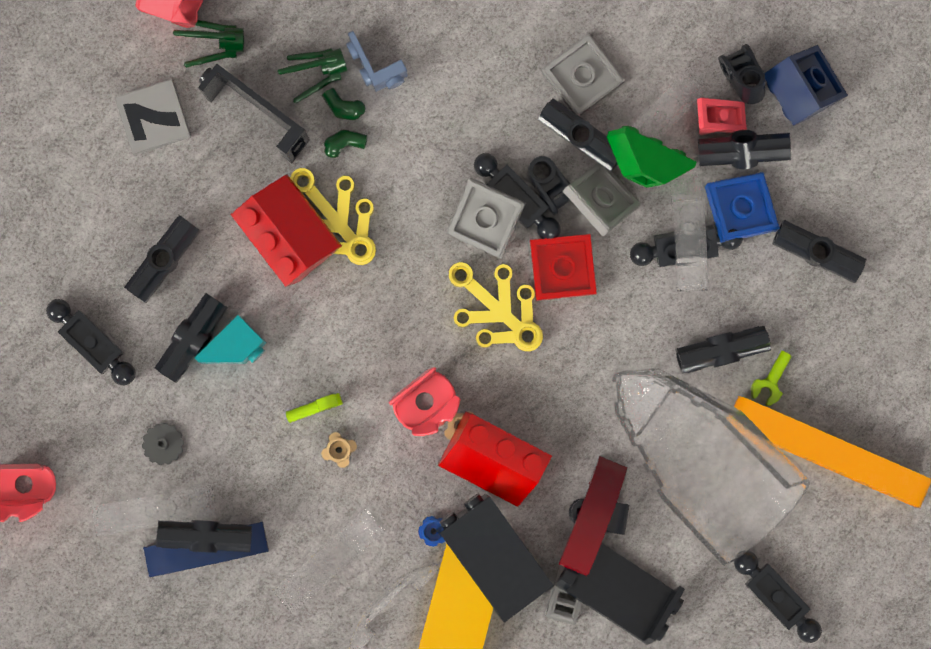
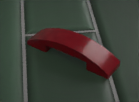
M599 456L559 565L588 576L612 517L628 467Z

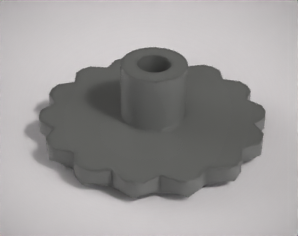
M167 423L163 425L156 424L154 428H149L147 434L143 436L142 448L145 450L144 455L149 457L150 462H156L158 465H163L164 463L169 465L173 460H178L179 454L183 452L184 440L181 439L182 433L178 432L175 426H169Z

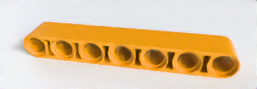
M738 396L727 421V425L917 508H921L931 484V479L741 396Z

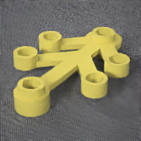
M306 168L296 169L291 174L290 178L301 193H305L325 216L326 219L322 220L331 232L339 233L347 242H340L342 247L333 254L347 255L349 260L357 265H365L371 262L376 254L375 244L368 237L370 216L374 212L373 203L369 199H360L356 203L355 209L359 217L355 234L348 226L350 195L355 188L353 179L349 176H341L337 180L336 187L339 192L336 212L314 186L315 178L312 172ZM307 177L309 179L308 185L300 187L298 185L299 178ZM347 180L351 183L349 190L344 191L340 188L342 181ZM361 204H369L370 211L368 213H361L359 211ZM359 245H364L367 248L366 253L362 256L355 253V249Z
M463 262L454 264L449 270L450 282L456 287H465L490 310L468 311L467 309H459L454 314V322L457 326L467 327L469 324L503 322L512 330L495 333L488 329L480 330L476 335V342L483 348H487L492 344L514 343L520 350L529 352L540 346L543 340V333L541 328L533 322L532 300L534 299L535 291L530 285H522L517 290V299L521 302L520 321L511 313L510 280L513 272L508 265H499L494 272L495 279L498 281V301L473 279V271L468 264ZM502 268L509 271V276L506 279L499 278L497 274ZM463 270L466 272L467 277L464 281H458L455 278L457 271ZM522 289H529L531 291L529 299L521 298L520 291ZM462 312L466 313L469 317V320L464 324L457 321L458 314ZM523 332H532L533 340L525 342L522 339ZM482 333H488L491 336V341L488 344L480 342L479 336Z

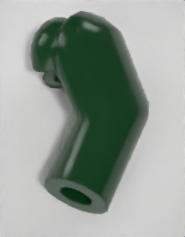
M330 88L322 94L323 99L335 117L339 119L356 120L365 113L366 107L362 101L342 100L335 88Z
M340 130L325 140L324 153L330 158H336L339 156L341 149L346 146L365 149L368 135L349 130Z

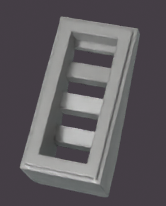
M559 565L554 584L565 567ZM554 585L545 616L576 625L582 602L576 598L574 601L558 597L559 591L567 592ZM556 604L572 608L571 614L556 610Z

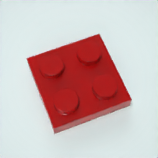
M590 234L530 240L536 301L597 294Z

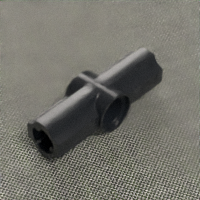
M554 98L546 104L538 118L540 122L610 172L617 167L618 163L605 134ZM580 128H587L590 131L589 138L584 142H577L575 140V133Z
M738 130L733 132L730 137L698 139L699 165L732 164L737 169L746 170L757 166L758 162L791 160L790 133L757 135L756 132L751 130Z
M178 215L159 242L149 249L146 259L124 288L144 303H147L167 275L176 269L179 259L201 231ZM163 251L168 252L170 256L169 262L165 266L158 267L156 264L157 255Z
M786 220L782 221L780 229L776 232L772 242L773 245L804 259L809 265L819 266L852 283L857 282L867 260L834 244L828 237L817 236ZM815 244L824 247L826 251L824 259H818L814 256L813 246Z
M205 293L189 318L184 319L177 327L171 338L172 343L154 368L165 377L177 383L188 369L194 357L207 346L212 337V331L228 307Z
M757 326L737 333L728 332L706 338L707 341L675 349L679 368L682 374L710 366L715 368L740 361L744 357L771 351V342L765 326Z
M158 520L156 547L183 548L193 552L217 553L218 550L250 552L252 526L220 524L219 521L192 520V522Z

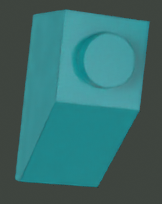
M237 315L195 359L202 364H246L249 360L251 363H254L265 352L262 347L267 342L241 316Z

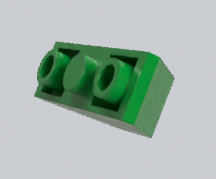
M622 126L620 129L608 131L607 139L623 177L646 188L664 185L696 167L697 162L686 157L685 152L678 149H670L664 146L663 142L659 139L639 134L640 131L635 127Z

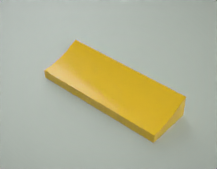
M447 543L418 649H483L493 607Z

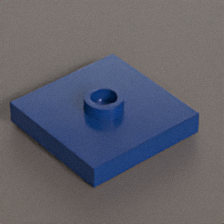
M764 172L710 182L705 185L721 243L735 238H747L776 232L780 229ZM730 229H736V230H738V231H735V232H730V233H728V231H729Z

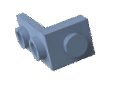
M354 31L348 33L350 42L346 43V46L353 60L359 58L363 69L359 70L366 86L372 84L375 92L385 87H388L389 90L394 89L405 82L404 78L408 77L402 59L374 73Z

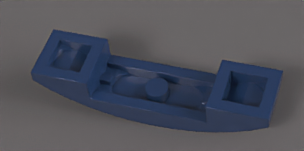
M258 522L248 525L252 526L250 552L218 550L217 553L193 552L183 548L156 547V545L143 547L149 577L269 552L264 523Z

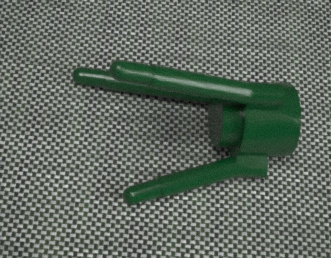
M197 20L196 26L218 30L219 32L173 31L175 36L219 39V49H225V52L187 61L184 63L186 68L225 58H237V52H244V28H237V25H223Z
M340 48L287 56L289 61L318 58V60L278 69L279 75L320 66L323 75L329 74L327 78L293 99L294 103L300 102L334 81L341 80L340 73L346 72L347 67Z

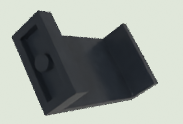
M216 64L213 69L209 67L200 77L199 82L201 84L198 88L209 102L212 103L223 87L228 85L285 128L288 132L276 147L282 157L291 164L310 141L305 129L220 65Z
M478 493L464 503L466 508L457 515L455 512H452L445 516L439 522L441 526L436 531L443 537L479 587L497 616L505 623L554 585L491 497L487 494L480 496Z
M603 543L600 545L588 576L565 567L554 584L646 645L656 640L661 641L669 628L665 624L671 614L675 615L684 602L680 598L685 590L683 587L679 586L674 590Z

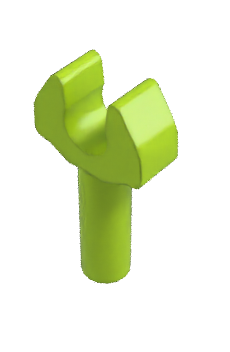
M781 351L767 378L753 381L751 385L752 399L757 398L761 389L765 387L770 391V396L767 398L765 406H771L780 400L783 393L779 390L777 383L792 357L790 354Z
M339 393L331 394L286 411V418L291 423L343 405Z

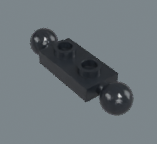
M482 153L478 155L474 160V169L478 175L490 177L491 180L486 185L526 202L518 221L526 229L535 223L537 225V233L541 239L558 237L561 232L559 222L552 217H545L543 215L549 209V206L508 165L500 171L497 168V160L492 154Z
M714 225L654 235L655 246H650L645 242L636 243L630 250V258L638 266H646L652 262L653 258H657L659 267L719 257L718 246H722L727 250H734L742 244L743 238H735L721 243ZM730 229V230L728 231V233H730V232H735V231H738V230H736V229Z
M54 299L47 305L46 314L48 318L55 323L64 324L58 333L100 374H104L110 369L111 377L116 384L125 386L133 382L136 376L133 365L118 360L124 352L82 311L78 310L72 316L70 305L63 299Z
M747 550L739 552L734 558L735 569L740 574L752 577L745 585L787 630L796 625L797 634L802 641L807 643L816 642L822 634V628L818 621L804 616L811 610L809 606L768 563L760 569L758 567V558L753 552Z

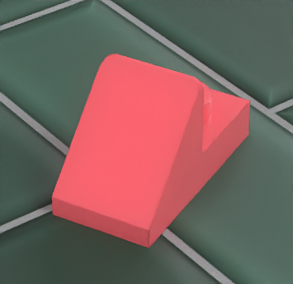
M710 98L697 99L699 135L702 136L714 132L733 133L738 130H747L744 102Z

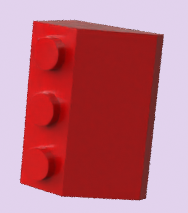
M288 174L252 195L230 214L285 287L300 282L342 247Z
M465 411L438 466L518 507L539 483L552 455Z

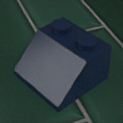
M818 45L787 57L764 73L768 89L776 96L782 106L783 114L791 121L793 126L813 117L848 96Z

